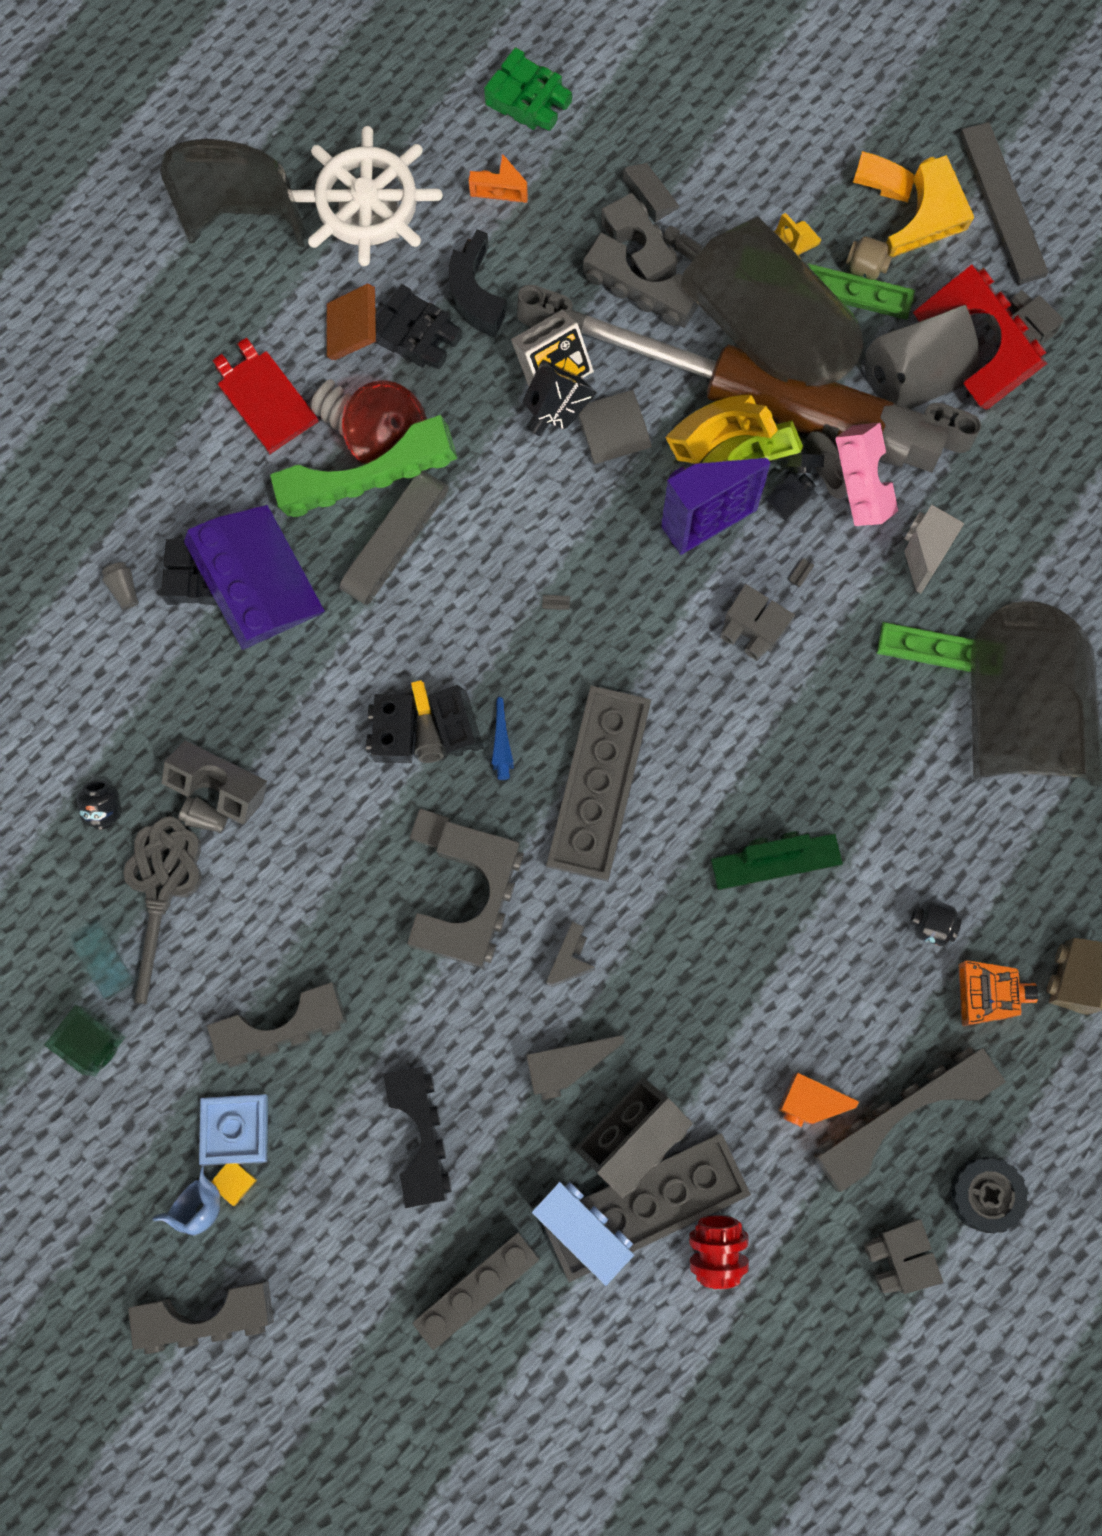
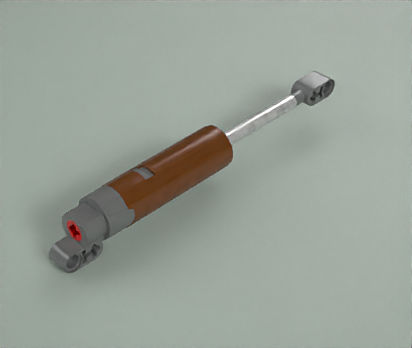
M525 285L518 292L517 317L521 323L533 327L563 310L578 323L580 332L709 378L707 397L711 401L715 402L738 395H752L756 405L767 406L772 414L774 423L781 424L793 421L798 432L809 435L813 431H820L827 435L834 445H837L835 438L851 426L880 423L886 453L879 460L900 468L906 463L932 473L943 448L958 453H965L971 449L981 430V422L977 416L937 402L928 405L924 414L888 400L730 344L722 349L718 360L714 361L573 311L572 301L568 297L537 285Z

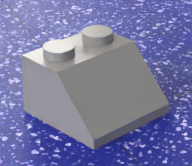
M933 505L930 506L926 514L919 512L904 538L909 541L904 552L915 590L920 594L925 589L964 525L960 520Z

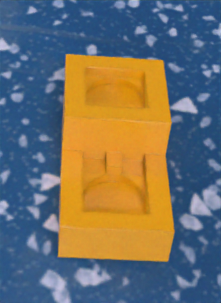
M862 151L853 183L880 189V196L908 203L915 175L890 160Z

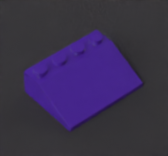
M768 458L698 463L687 469L681 467L669 476L661 527L680 555L757 511L771 464Z
M268 505L216 517L187 530L184 543L242 650L325 612Z

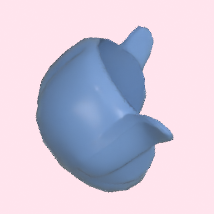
M204 1166L201 1167L199 1180L191 1183L180 1194L168 1213L154 1216L152 1218L154 1221H164L175 1230L189 1235H198L214 1223L220 1211V1192L204 1175ZM203 1203V1207L198 1212H196V1209L199 1206V1204Z

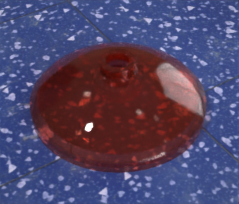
M378 380L361 386L350 396L343 411L342 429L348 448L362 464L366 465L391 450L404 437L411 425L427 420L421 403L410 390L396 382ZM391 418L396 420V428L391 425Z

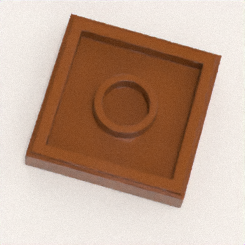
M367 283L327 303V358L337 360L376 342L374 286Z

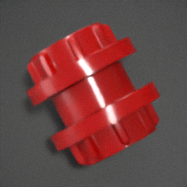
M713 1215L701 1218L695 1229L689 1233V1245L699 1251L689 1259L690 1271L696 1275V1280L707 1288L728 1289L739 1285L743 1275L749 1271L748 1257L739 1253V1251L746 1249L749 1245L748 1233L742 1230V1223L733 1217Z

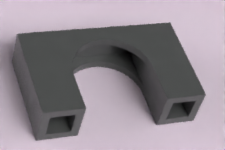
M446 821L436 851L438 856L472 866L479 870L489 882V900L484 910L476 918L464 923H450L417 913L407 943L409 947L484 969L485 962L491 963L496 950V944H492V939L495 931L501 932L506 914L501 913L504 900L510 902L515 883L510 882L514 870H520L524 858V853L519 852L520 843Z

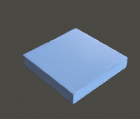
M266 1094L201 1098L199 1165L267 1162L268 1096Z

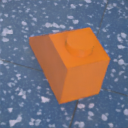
M795 1073L778 1110L785 1113L784 1120L802 1127L803 1123L814 1124L857 1108L859 1101L800 1073Z

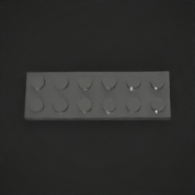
M590 686L550 848L547 868L609 882L651 699Z
M722 1133L661 1161L657 1166L651 1168L640 1180L638 1187L629 1192L624 1198L611 1186H608L580 1201L589 1210L595 1206L608 1219L605 1226L613 1234L620 1230L633 1243L630 1250L634 1252L751 1194ZM544 1225L569 1283L590 1273L591 1271Z

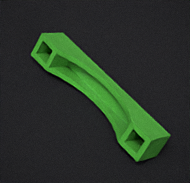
M438 415L411 425L404 437L391 450L361 467L346 471L326 472L295 465L272 473L270 476L278 508L287 516L300 517L307 514L308 510L332 506L337 500L361 496L366 490L375 487H387L393 481L404 477H416L421 474V471L445 467L450 461L458 458L449 426L443 417Z

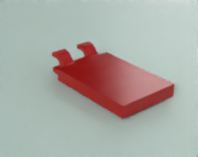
M246 337L237 343L240 353L246 360L233 369L223 354L212 361L216 365V370L224 379L218 383L219 388L270 455L319 421L269 353L265 351L258 355Z

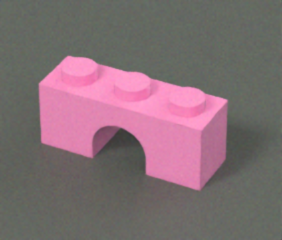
M880 423L854 425L835 438L854 526L883 524L898 512L893 483H881L878 477V462L880 457L886 453Z

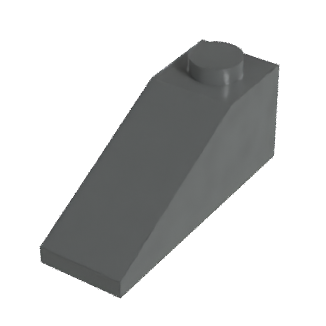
M624 1035L528 1054L527 1061L534 1095L541 1094L542 1100L561 1097L560 1090L569 1088L622 1046L625 1042Z

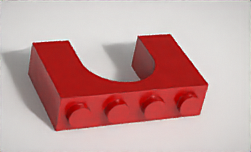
M971 264L913 311V314L921 322L966 305L970 315L984 313L995 317L1001 329L999 350L988 364L963 382L978 405L987 410L1048 363L1042 357L1047 352L1036 338L1031 341L1025 332L1029 329L1027 324L1019 315L1013 317L1008 308L1012 304L1004 293L1000 291L996 294L991 287V284L995 281L984 267L979 270Z

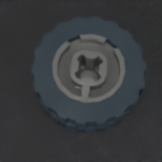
M980 1157L965 1162L964 1166L957 1169V1174L955 1177H952V1186L949 1189V1196L952 1199L950 1203L952 1209H955L957 1213L956 1216L966 1226L976 1231L995 1234L997 1232H1006L1010 1227L1014 1228L1018 1224L1017 1222L1023 1219L1026 1214L1024 1211L1029 1203L1027 1201V1194L1029 1192L1028 1187L1024 1184L1023 1176L1019 1175L1013 1165L1007 1164V1161L1002 1159Z

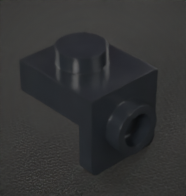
M790 473L765 499L785 521H788L810 499L814 500L818 494L814 490L816 487L815 483L806 474Z

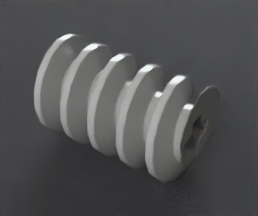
M329 379L314 393L310 402L312 412L317 416H321V419L326 423H330L333 429L339 430L342 436L348 437V441L352 444H358L372 431L375 425V419H369L371 410L364 408L360 411L362 403L358 400L352 403L353 396L350 393L343 396L344 389L341 386L334 389L335 382Z

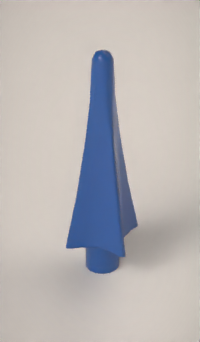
M498 697L496 699V730L491 764H493V770H497V779L507 780L510 778L509 769H514L505 722L504 700L502 697Z

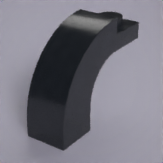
M476 229L472 239H467L463 253L457 250L452 252L448 270L451 295L457 311L469 325L484 334L496 338L507 315L506 299L483 290L475 280V275L489 249L488 234Z

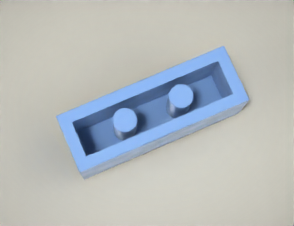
M570 1181L566 1186L559 1182L532 1213L607 1286L634 1256L630 1250L633 1243L620 1230L613 1234L605 1226L608 1219L595 1206L589 1210L580 1201L584 1195Z

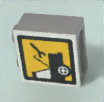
M563 310L511 339L528 386H530L543 359L583 378L594 372L578 323Z

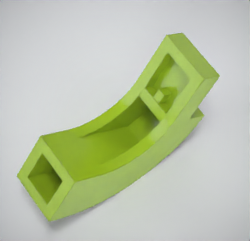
M793 421L777 424L778 431L771 438L751 435H739L729 438L712 450L702 463L768 458L771 461L801 453L803 445Z

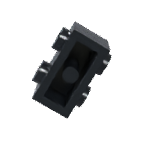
M374 694V704H369L368 722L373 723L372 734H367L366 751L371 753L375 763H412L415 701L412 695Z

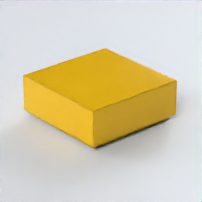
M422 680L412 682V690L419 716L431 714L424 682Z
M236 1163L226 1164L211 1182L217 1187L224 1199L232 1206H236L257 1179L240 1164Z

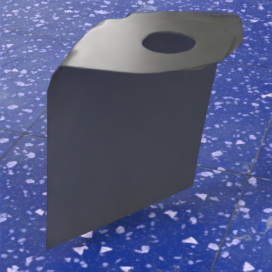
M966 305L876 338L867 349L865 356L866 378L879 398L908 409L915 408L965 386L963 382L979 370L978 340ZM877 365L883 369L886 376L883 384L879 383L874 375V367ZM898 373L905 375V381L902 384L898 381Z

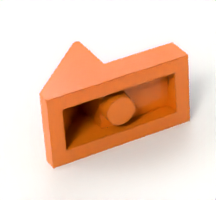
M503 154L499 174L486 170L480 172L470 171L469 189L471 197L527 203V181Z

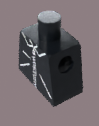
M543 359L523 399V404L533 414L526 427L538 436H542L549 424L562 429L568 428L597 392L583 377Z

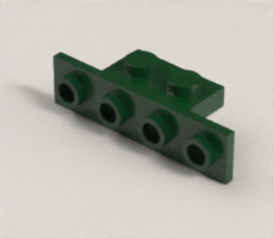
M799 831L782 834L780 835L781 840L768 842V838L755 839L749 842V846L745 847L742 853L713 858L711 863L717 890L841 866L843 862L836 834L810 839L809 834L800 836Z

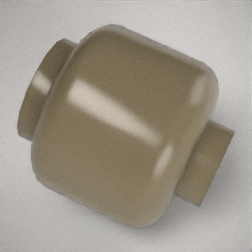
M863 236L858 242H853L846 264L850 265L849 270L851 274L876 280L880 272L887 273L892 256L887 255V243Z

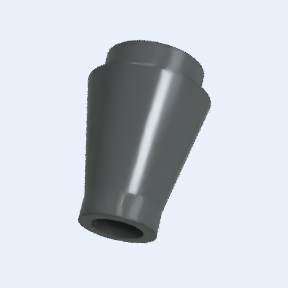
M125 562L112 564L102 570L104 576L102 581L118 601L122 610H127L139 604L131 568H127Z
M431 714L420 715L416 718L415 755L423 763L437 762L444 757L443 752L445 748L435 723V717Z
M197 796L195 799L187 797L178 819L185 822V826L211 830L221 834L229 817L217 812L215 808Z

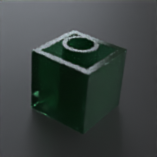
M75 1004L44 1046L80 1074L96 1077L100 1070L113 1059L117 1048L126 1036L89 1008Z

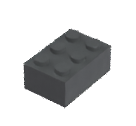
M642 1077L574 1150L624 1198L629 1192L638 1187L640 1180L651 1168L657 1166L662 1161L664 1154L675 1143L685 1137L687 1130L693 1123L666 1095Z

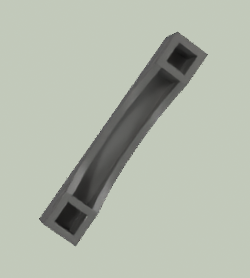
M970 1047L964 1049L953 1057L956 1061L955 1064L947 1069L944 1065H941L926 1075L929 1081L920 1087L917 1083L908 1086L899 1093L902 1099L891 1105L889 1100L872 1111L875 1117L866 1123L859 1119L845 1128L848 1134L837 1141L835 1137H832L819 1145L817 1148L820 1153L814 1156L834 1189L837 1192H842L869 1174L873 1158L882 1140L893 1126L909 1113L924 1105L941 1100H980L1004 1084L1006 1081L985 1050L980 1048L972 1051Z

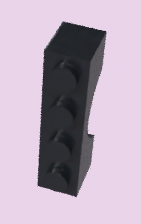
M417 1067L383 1074L388 1106L407 1113L417 1124L421 1136V1147L415 1162L400 1174L405 1208L446 1201V1193L452 1192L449 1172L443 1173L441 1159H446V1151L443 1139L437 1140L435 1126H439L441 1123L438 1106H431L429 1093L435 1092L432 1073L426 1074L424 1067Z

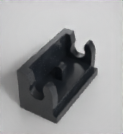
M455 685L430 694L429 698L446 754H453L459 757L466 750L479 751L484 749L467 691L459 685Z

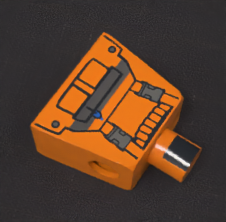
M964 961L958 964L962 1026L1020 1016L1021 1003H1037L1038 1001L1036 983H1019V972L1016 968L975 961Z

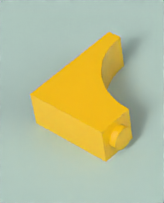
M947 155L937 159L930 157L919 165L913 178L918 199L916 215L905 228L888 237L886 241L888 245L887 255L895 257L966 231L969 228L974 215Z

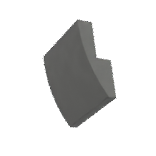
M633 390L590 402L578 415L593 464L652 447Z

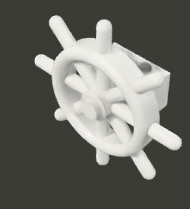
M365 126L362 129L361 147L345 150L334 157L328 154L321 146L314 145L311 153L324 165L317 178L315 190H292L289 193V199L292 202H316L318 214L324 225L309 237V245L316 248L333 234L344 242L358 245V262L361 266H367L370 263V245L381 244L392 238H400L401 235L410 245L414 247L419 246L421 243L420 236L408 226L415 213L417 201H439L443 196L440 189L415 188L414 179L408 166L422 154V147L419 144H414L403 155L398 157L390 151L373 147V129L369 126ZM372 166L384 169L385 171L376 179H372ZM361 167L360 178L358 179L348 172L354 168ZM395 177L403 187V189H383ZM337 179L349 188L331 190ZM329 202H339V210L336 214L330 209Z

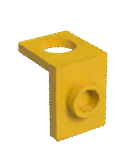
M786 213L781 215L773 240L790 259L820 244V237L805 221L795 224Z

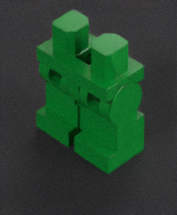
M516 47L501 65V70L498 69L484 87L485 105L505 116L507 114L510 115L515 121L527 125L533 131L537 126L551 131L558 119V113L550 108L554 104L566 110L572 103V92L562 85V76L556 72L553 73L544 66H538L525 58V53Z

